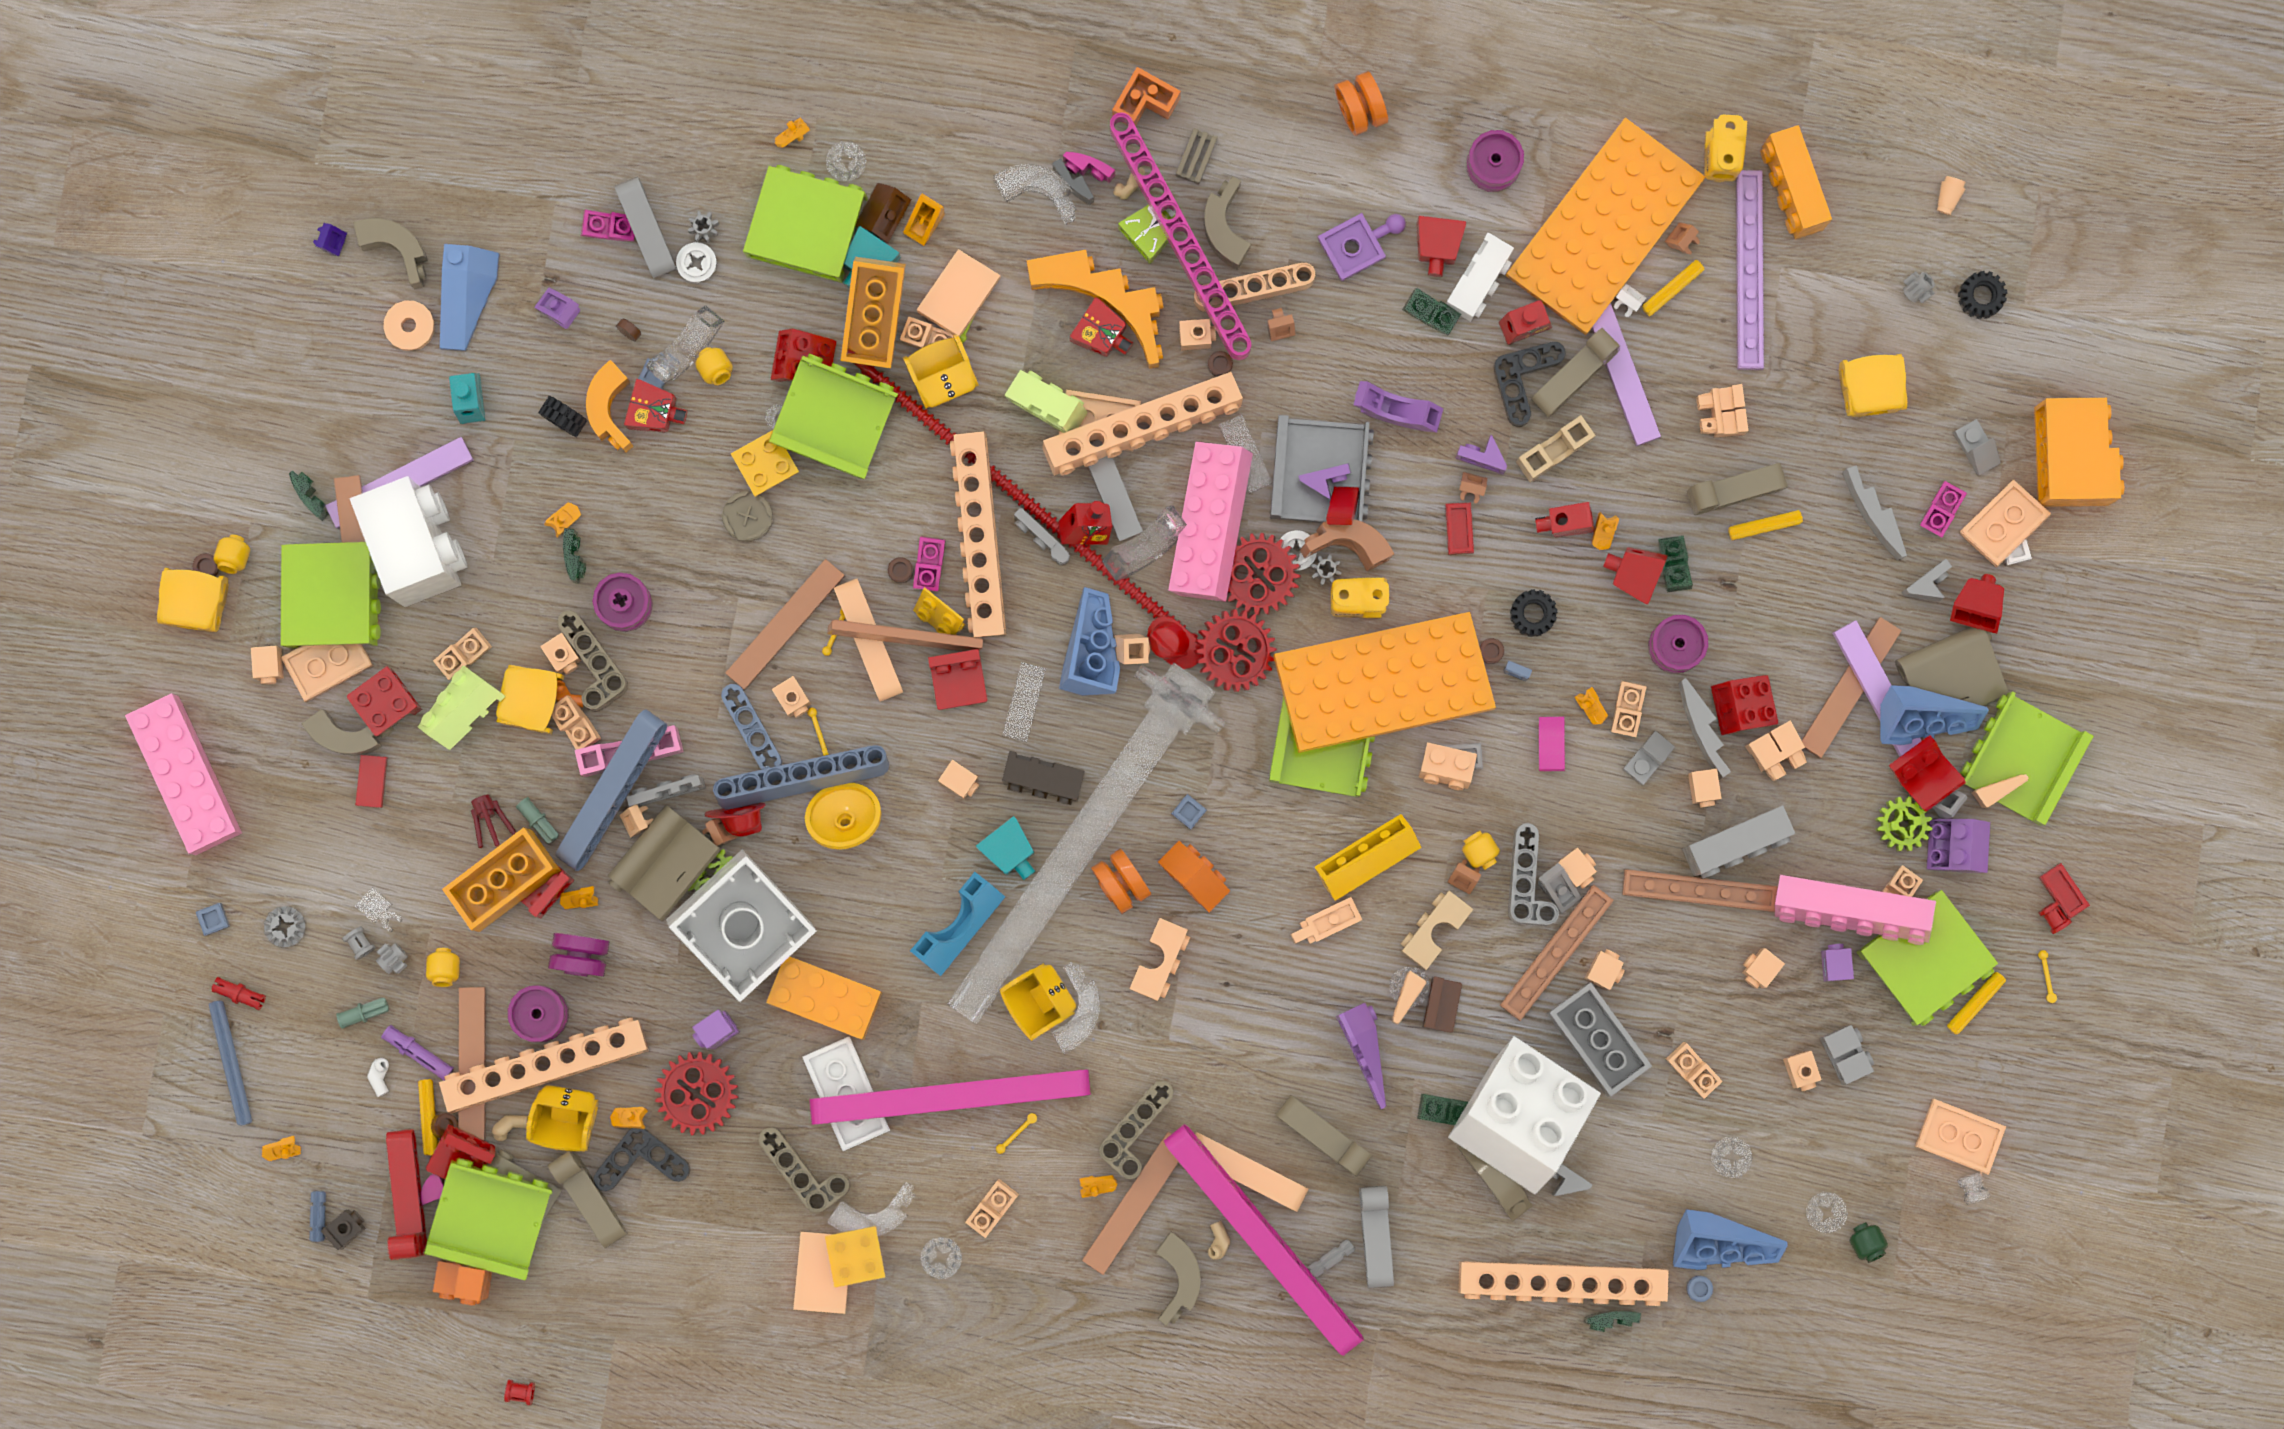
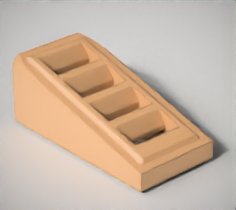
M2026 774L2018 775L1976 789L1971 793L1981 808H1988L2028 781L2029 778Z
M1408 971L1392 1017L1394 1024L1401 1022L1426 985V981L1412 971Z

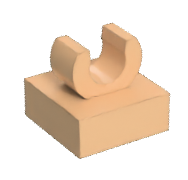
M634 805L620 814L630 838L639 835L653 821V818L644 820L642 813L648 810L647 806L639 808L638 805Z

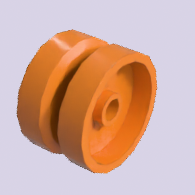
M1368 71L1356 75L1355 86L1349 80H1344L1335 84L1334 87L1342 115L1354 136L1367 132L1368 121L1374 127L1388 123V114L1381 92L1373 76Z
M1120 848L1110 855V861L1116 871L1112 872L1103 861L1093 866L1091 870L1098 879V884L1108 900L1113 902L1119 912L1123 914L1132 908V901L1126 892L1130 890L1136 900L1140 902L1152 894L1129 858Z

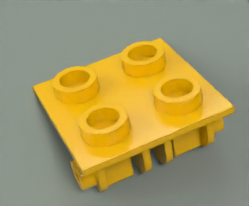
M773 430L731 453L755 497L799 473L788 451L769 443Z
M926 588L922 590L913 609L918 618L928 622L936 629L937 633L957 635L965 626L963 623L964 619Z
M876 1226L825 1236L834 1288L885 1278Z

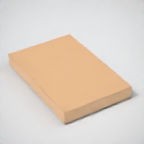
M958 249L917 308V313L951 334H958L960 338L1001 277L998 273Z
M1066 390V395L1070 397L1073 395L1083 401V407L1088 412L1079 427L1141 405V401ZM1116 431L1114 433L1117 438L1127 436L1123 431ZM1128 448L1125 451L1133 452L1134 449Z
M2013 479L1960 531V535L1997 568L2051 513Z
M362 644L301 646L281 657L304 702L314 699L374 666Z
M1932 1099L1915 1147L1989 1175L2006 1126Z
M801 1231L794 1310L846 1313L848 1285L834 1288L825 1236L832 1234Z

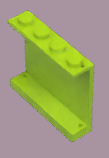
M777 165L776 168L768 166L743 249L744 254L751 259L843 283L845 259L862 202L868 199L865 191H862L863 188L853 184H849L848 187L839 185L837 180L831 178H824V180L816 179L815 175L809 172L801 171L800 174L790 172L791 169L783 165Z
M815 355L802 356L769 443L864 480L886 420L898 394L893 392L894 387L882 382L879 383V386L869 382V377L860 373H856L855 376L845 373L847 369L840 365L832 363L830 367L822 364L823 359Z
M366 542L281 545V646L289 649L312 645L369 644L378 646V639L381 636V629L378 624V614L381 612L378 589L381 587V581Z
M2009 692L2007 695L2003 694L1996 704L1998 711L1995 717H1990L1983 729L1986 733L1982 740L1978 739L1971 751L1974 755L1970 762L1966 761L1960 774L1966 781L1964 785L1974 790L2026 774L2029 778L2028 781L1998 800L1997 803L2037 825L2043 826L2046 825L2094 736L2086 731L2080 732L2017 698L2015 692Z
M1283 695L1269 782L1360 797L1361 792H1366L1368 777H1364L1365 767H1370L1372 752H1368L1369 742H1374L1375 736L1298 753Z
M1938 890L1926 898L1927 900L1936 901L1929 943L1924 942L1923 945L1909 943L1908 939L1903 938L1887 940L1879 934L1856 952L1862 960L1868 961L1913 1020L1910 1022L1912 1026L1928 1024L1934 1019L1932 1015L1938 1009L1944 1011L1954 1003L1953 998L1959 993L1962 996L1967 994L1975 987L1972 983L1979 978L1982 980L1988 978L1994 973L1993 967L1998 964L1942 890Z
M458 1158L457 1162L451 1160L424 1254L526 1281L529 1264L550 1194H552V1187H548V1182L534 1178L533 1182L523 1180V1175L508 1172V1175L497 1173L498 1168L489 1165H483L482 1168L472 1166L473 1162L467 1159Z

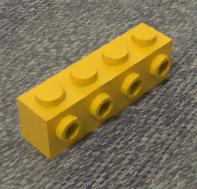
M1400 814L1314 868L1324 887L1334 901L1422 847L1412 827L1403 815Z

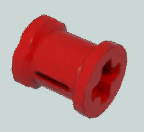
M2058 901L2049 904L2038 912L2052 928L2050 931L2052 934L2059 932L2072 923L2058 907Z
M508 1380L505 1388L504 1402H525L527 1406H531L534 1399L535 1383L522 1384Z

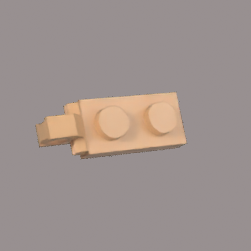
M1352 897L1306 918L1305 921L1300 923L1302 929L1292 933L1291 937L1295 944L1306 938L1309 944L1318 942L1361 921L1362 918Z

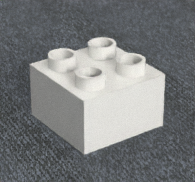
M407 476L349 498L387 596L406 607L461 586L457 571L467 568V562L456 539L452 540L448 532L443 534L441 532L439 524L450 521L441 495L439 492L434 494L430 484L420 487Z
M743 849L666 919L669 928L739 1002L816 932L813 924Z
M1514 1036L1491 1063L1448 1138L1533 1194H1536L1559 1169L1601 1093Z

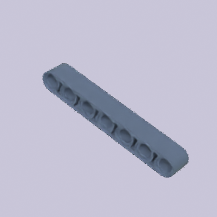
M647 709L643 710L634 720L556 851V857L575 871L581 870L590 859L665 734L667 723Z
M872 745L722 778L714 784L713 792L720 807L733 809L879 777L888 771L889 761L885 750L881 746ZM876 758L882 759L878 763H871ZM850 764H857L852 769L846 768ZM826 769L831 770L828 774H821ZM800 775H807L802 780L796 779ZM781 780L780 784L771 785L774 781ZM757 786L754 790L747 791L748 787ZM731 791L728 796H721L724 792Z

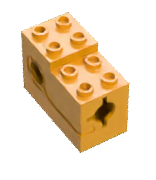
M2046 398L2035 406L2038 502L2044 507L2109 506L2121 499L2125 489L2124 481L2120 480V470L2123 469L2124 460L2123 456L2119 454V448H2109V445L2112 444V431L2108 430V420L2111 419V406L2107 405V398Z

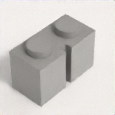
M1846 1025L1820 1038L1841 1085H1847L1874 1072L1872 1068L1874 1061L1868 1051L1864 1052L1862 1050L1861 1042H1863V1038L1857 1028L1853 1029L1852 1025Z

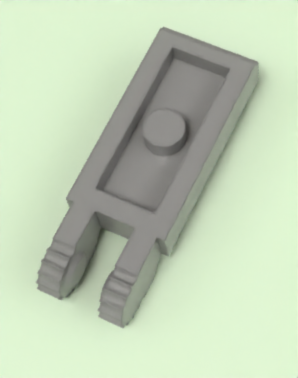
M1019 508L1014 514V518L1017 520L1014 524L1022 532L1026 533L1029 531L1035 536L1033 539L1034 543L1043 551L1048 548L1051 551V559L1062 566L1068 563L1070 558L1069 552L1027 512Z

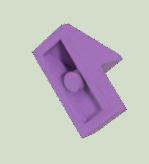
M550 287L534 307L564 329L571 325L580 312L579 305L575 301Z
M1492 435L1488 439L1484 453L1479 452L1480 448L1477 446L1466 444L1464 447L1460 445L1455 459L1502 475L1506 471L1507 465Z
M1347 463L1299 475V480L1331 499L1327 479L1331 478L1332 483L1346 480V474L1351 473L1350 465Z

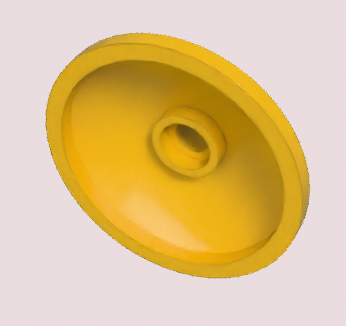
M857 783L824 788L811 799L805 812V824L809 835L815 842L830 849H848L862 844L875 833L881 821V806L876 795L867 787Z

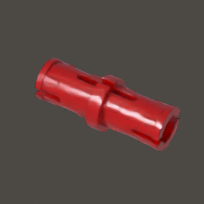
M221 977L215 979L214 982L217 985H212L211 991L213 993L228 997L233 1003L238 1004L240 1002L256 1010H261L263 1007L260 1002H265L266 995L249 990L241 983L236 985Z

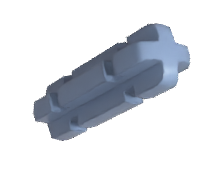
M324 1191L311 1192L310 1202H313V1206H310V1227H312V1230L310 1231L309 1239L312 1242H322L325 1239L321 1230L325 1227V1206H323V1202H326V1193Z

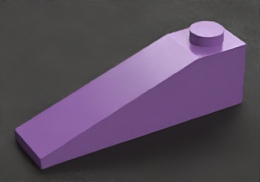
M1363 1003L1337 1015L1336 1018L1379 1109H1383L1386 1107L1377 1029L1374 1023L1378 1018L1373 1007H1367Z

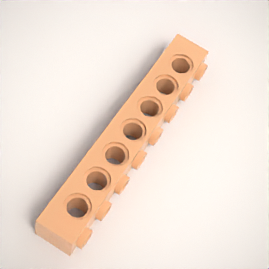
M1232 372L1043 440V451L1053 475H1067L1079 466H1092L1098 462V459L1106 456L1113 458L1128 448L1138 449L1144 446L1147 441L1165 439L1169 436V433L1177 430L1178 432L1187 431L1196 423L1202 422L1205 424L1213 421L1218 415L1224 413L1225 415L1233 414L1241 407L1243 397ZM1217 397L1220 402L1213 404L1208 401V398ZM1192 405L1197 410L1195 412H1188L1184 407ZM1170 414L1173 416V419L1165 421L1161 418V415ZM1145 422L1149 424L1150 428L1143 430L1137 425ZM1116 431H1123L1127 436L1117 438L1114 433ZM1097 439L1102 441L1103 445L1094 447L1090 442ZM1070 448H1075L1080 453L1072 456L1066 451Z
M983 431L955 434L954 441H950L951 455L956 456L957 466H953L954 482L958 481L959 491L955 492L956 506L961 507L962 517H958L959 532L964 534V542H960L961 556L966 557L967 567H963V579L965 583L968 582L969 592L965 593L966 606L971 608L972 618H968L969 633H973L975 638L1007 635L987 433ZM968 453L976 455L977 460L973 466H966L964 464V457ZM971 478H977L979 481L978 489L969 492L966 488L967 481ZM974 503H979L982 508L980 515L977 517H971L969 514V507ZM981 528L984 532V538L980 542H974L971 538L973 530ZM982 553L986 556L987 562L983 567L977 568L974 564V558ZM980 579H986L989 582V589L984 593L978 592L976 584ZM983 604H989L992 609V613L988 618H982L979 615V608Z
M633 1017L619 1021V1026L609 1029L608 1025L598 1027L593 1030L594 1034L585 1037L583 1033L570 1036L569 1042L559 1044V1041L545 1044L544 1050L537 1052L534 1049L525 1050L519 1053L520 1057L512 1060L507 1056L495 1060V1065L485 1068V1065L482 1064L469 1068L470 1073L461 1076L459 1072L444 1076L445 1081L439 1082L447 1112L452 1114L648 1052L649 1049L641 1022L639 1020L634 1021ZM617 1034H622L625 1038L623 1046L619 1048L613 1047L611 1043L612 1038ZM591 1042H598L600 1045L598 1054L594 1056L587 1053V1046ZM566 1050H573L575 1052V1059L571 1063H564L562 1060V1055ZM544 1057L549 1058L550 1067L546 1071H539L537 1067L538 1061ZM518 1065L525 1067V1075L521 1079L513 1077V1069ZM493 1073H498L501 1078L500 1083L495 1087H490L488 1077ZM467 1081H473L476 1085L475 1091L470 1095H466L463 1092V1086Z
M1459 1261L1458 1292L1465 1294V1299H1480V1294L1490 1295L1491 1300H1506V1295L1516 1296L1517 1301H1532V1296L1542 1297L1543 1302H1557L1558 1297L1568 1298L1569 1303H1583V1298L1593 1299L1595 1304H1609V1299H1617L1619 1304L1635 1305V1300H1644L1645 1305L1661 1306V1301H1668V1270ZM1483 1274H1490L1492 1277V1284L1488 1288H1482L1479 1284V1278ZM1509 1275H1515L1518 1278V1285L1514 1289H1508L1505 1286V1279ZM1535 1276H1541L1544 1280V1285L1539 1290H1534L1531 1287V1280ZM1560 1277H1567L1570 1284L1565 1291H1559L1556 1283ZM1589 1277L1593 1278L1595 1288L1590 1292H1585L1582 1287L1583 1281ZM1617 1278L1621 1283V1288L1618 1292L1611 1293L1608 1289V1284L1612 1279ZM1643 1279L1646 1282L1647 1288L1644 1293L1637 1294L1634 1290V1284L1636 1281Z

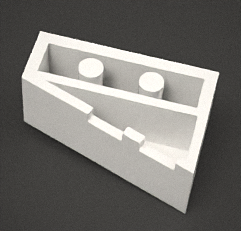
M1487 233L1482 245L1472 258L1471 263L1450 295L1445 307L1470 322L1474 316L1479 318L1486 307L1483 301L1487 294L1492 297L1499 285L1496 282L1499 274L1505 275L1512 264L1509 258L1514 247Z

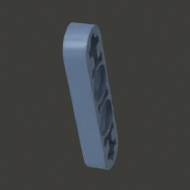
M736 684L727 685L722 691V700L761 769L770 768L769 766L764 767L766 762L765 756L761 754L758 757L757 752L764 751L769 745L772 748L767 750L769 756L777 758V761L774 762L775 767L781 766V756L744 690ZM728 691H739L740 694L737 698L742 705L746 701L747 706L739 707L733 712L732 708L737 706L733 700H727V697L730 696ZM743 711H749L753 715V720L748 725H742L739 722V715ZM755 733H761L765 737V742L760 747H755L751 744V737Z

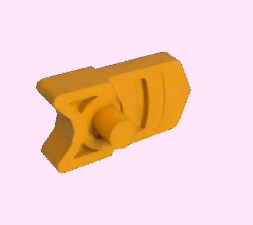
M801 117L794 122L789 121L787 123L788 128L775 138V144L777 147L783 148L795 139L801 141L804 138L803 135L810 128Z
M569 502L551 515L544 525L554 528L556 537H560L580 518L581 513L578 506Z
M1601 512L1598 513L1591 542L1594 547L1599 550L1610 548L1619 522L1618 516L1606 518Z
M1593 687L1586 690V695L1579 693L1575 696L1577 703L1584 710L1592 724L1604 723L1608 714L1599 701V697Z
M594 886L561 893L560 905L564 909L598 906V898L593 896Z
M644 1107L615 1108L610 1116L611 1124L616 1128L645 1129L642 1119L648 1110Z
M295 1136L282 1138L278 1142L262 1146V1157L267 1161L281 1158L287 1159L301 1154V1147L295 1145Z
M1113 1175L1089 1176L1079 1179L1080 1186L1083 1187L1080 1190L1082 1198L1096 1197L1098 1194L1113 1192L1118 1185Z

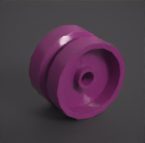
M1490 130L1481 134L1473 142L1466 159V171L1470 180L1478 188L1488 192H1499L1509 188L1517 180L1523 166V148L1512 134L1503 130Z
M621 572L608 575L601 580L594 590L592 601L595 613L600 620L613 630L621 632L637 630L644 625L651 615L653 606L651 593L641 580L631 574ZM622 599H627V601H624L626 605L624 607H621L619 605L620 601Z
M1673 615L1664 619L1651 632L1648 641V651L1653 663L1661 670L1671 674L1684 673L1697 666L1705 657L1708 649V635L1703 625L1695 618L1687 615ZM1675 640L1677 643H1682L1683 646L1681 648L1676 647Z
M554 933L552 946L555 949L566 950L567 955H550L548 969L564 971V974L588 977V975L604 977L606 963L601 960L591 959V955H607L610 941Z
M528 986L519 990L511 999L508 1007V1022L512 1030L520 1038L530 1042H548L557 1038L564 1031L569 1020V1008L564 997L556 990L546 986ZM539 1009L542 1015L540 1018L535 1019L534 1015L537 1014L535 1010Z

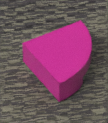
M432 1174L425 1181L421 1190L422 1205L440 1199L444 1187L441 1177Z

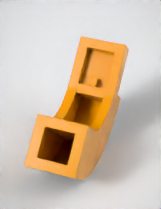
M609 360L596 373L589 385L586 396V412L592 429L601 441L610 435L607 440L618 451L622 448L627 453L633 445L613 423L611 405L616 395L630 384V381Z

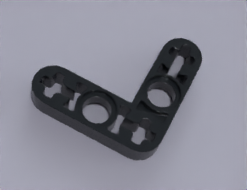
M1549 342L1502 355L1495 361L1493 367L1508 421L1513 426L1522 427L1528 423L1531 417V410L1520 375L1559 365L1566 354L1565 348L1561 343ZM1551 348L1560 352L1557 360L1550 356L1544 358L1545 364H1541L1539 350H1542V355L1548 354ZM1526 354L1534 355L1537 361L1535 366H1525L1522 360L1523 356ZM1502 361L1512 365L1509 369V376L1511 378L1515 375L1516 379L1502 382V379H1506L1505 371L1499 369ZM1510 384H1514L1519 388V395L1511 398L1505 393V388ZM1522 399L1523 403L1518 404L1520 412L1526 413L1522 421H1519L1518 418H1513L1516 408L1515 405L1510 407L1509 403H1515Z
M631 1128L595 1173L594 1184L602 1191L612 1190L639 1156L643 1157L669 1179L677 1182L683 1181L689 1176L690 1165L684 1158L648 1130ZM642 1132L644 1143H637L633 1147L634 1150H637L634 1155L630 1149L623 1147L625 1142L628 1146L631 1145L634 1141L632 1134ZM655 1147H661L665 1151V1157L660 1162L654 1161L651 1157V1151ZM620 1151L626 1152L629 1156V1162L625 1166H619L615 1162V1156ZM670 1155L675 1157L671 1160L673 1164L680 1165L682 1163L684 1165L682 1168L685 1172L683 1176L679 1174L675 1177L673 1175L674 1169L667 1165L666 1170L662 1167L669 1160ZM610 1162L613 1168L621 1171L618 1176L614 1172L610 1177L612 1184H605L603 1186L601 1185L602 1178L600 1175H606L610 1172L611 1168L607 1167Z

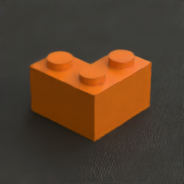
M1136 67L1112 109V116L1120 112L1126 113L1131 117L1136 126L1145 109L1148 108L1168 120L1181 98V91Z
M1178 841L1158 863L1197 903L1210 913L1230 892L1224 884L1226 878L1217 870L1213 872L1211 869L1214 865L1205 856L1199 858L1201 854L1191 844L1186 847Z
M440 1260L437 1264L433 1292L440 1293L439 1298L454 1300L455 1298H460V1303L480 1304V1301L488 1299L493 1272L453 1261Z

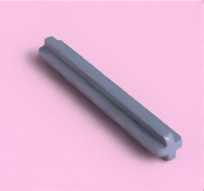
M220 1000L209 1003V1010L238 1126L250 1124L252 1118L224 1002Z

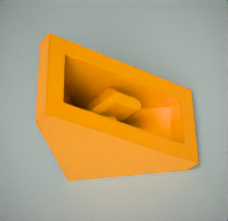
M922 193L903 233L925 246L945 215L944 207Z

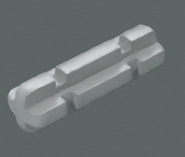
M1347 1239L1339 1244L1340 1247H1335L1320 1257L1318 1262L1315 1261L1310 1264L1308 1269L1314 1277H1318L1324 1273L1323 1270H1328L1343 1260V1256L1353 1253L1355 1248L1352 1243Z

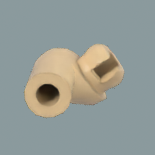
M1140 167L1138 169V172L1141 175H1144L1145 170L1142 167ZM1132 173L1126 185L1118 183L1114 189L1113 194L1121 197L1120 199H1128L1139 187Z
M505 1115L492 1128L494 1139L504 1141L507 1139V1133L512 1128H527L528 1116Z
M1222 1220L1210 1225L1215 1239L1208 1249V1255L1214 1260L1225 1256L1231 1242Z

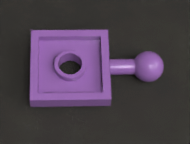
M1361 213L1319 235L1317 239L1342 282L1384 260L1386 255L1377 239L1388 233H1401L1405 229L1406 222L1401 215L1392 214L1387 218L1386 224L1372 231ZM1349 241H1354L1359 246V250L1354 254L1348 253L1344 248V245Z

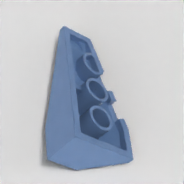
M444 244L441 283L440 349L466 351L483 307L485 308L488 301L489 293L496 283L499 253L467 245Z
M1086 587L1083 588L1063 664L1059 686L1061 690L1083 696L1116 693L1120 665L1116 658V639L1113 638L1111 626L1113 620L1109 595L1107 593Z
M1891 685L1880 704V741L1882 744L1906 745L1911 744L1913 739L1926 738L1929 735L1934 739L1935 734L1948 732L1949 735L1977 730L1989 710L1982 705L1916 687Z
M1686 1209L1677 1226L1673 1266L1702 1270L1707 1269V1265L1721 1264L1722 1268L1730 1267L1731 1263L1745 1262L1747 1265L1778 1263L1788 1244L1784 1240L1718 1215Z

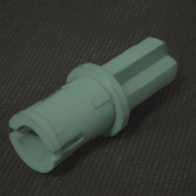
M529 797L523 799L516 806L530 823L529 827L534 828L547 844H551L559 837L556 830L546 820V814H541Z
M380 998L363 1005L358 1003L355 1008L336 1013V1017L340 1027L344 1029L361 1021L366 1023L369 1018L388 1012L389 1005L385 998Z

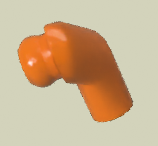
M557 680L556 701L559 702L564 697L570 696L580 708H583L582 695L571 694L562 680Z

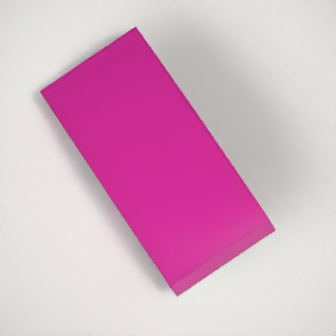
M1065 152L1063 155V162L1067 170L1075 175L1078 172L1084 176L1088 169H1090V174L1100 182L1105 180L1108 183L1115 176V169L1091 156L1075 152Z
M584 211L581 236L616 241H634V233L626 214Z
M1944 480L1925 513L1920 526L1943 537L1967 493Z
M920 536L913 588H926L931 591L939 590L946 539Z
M1539 717V771H1565V717Z

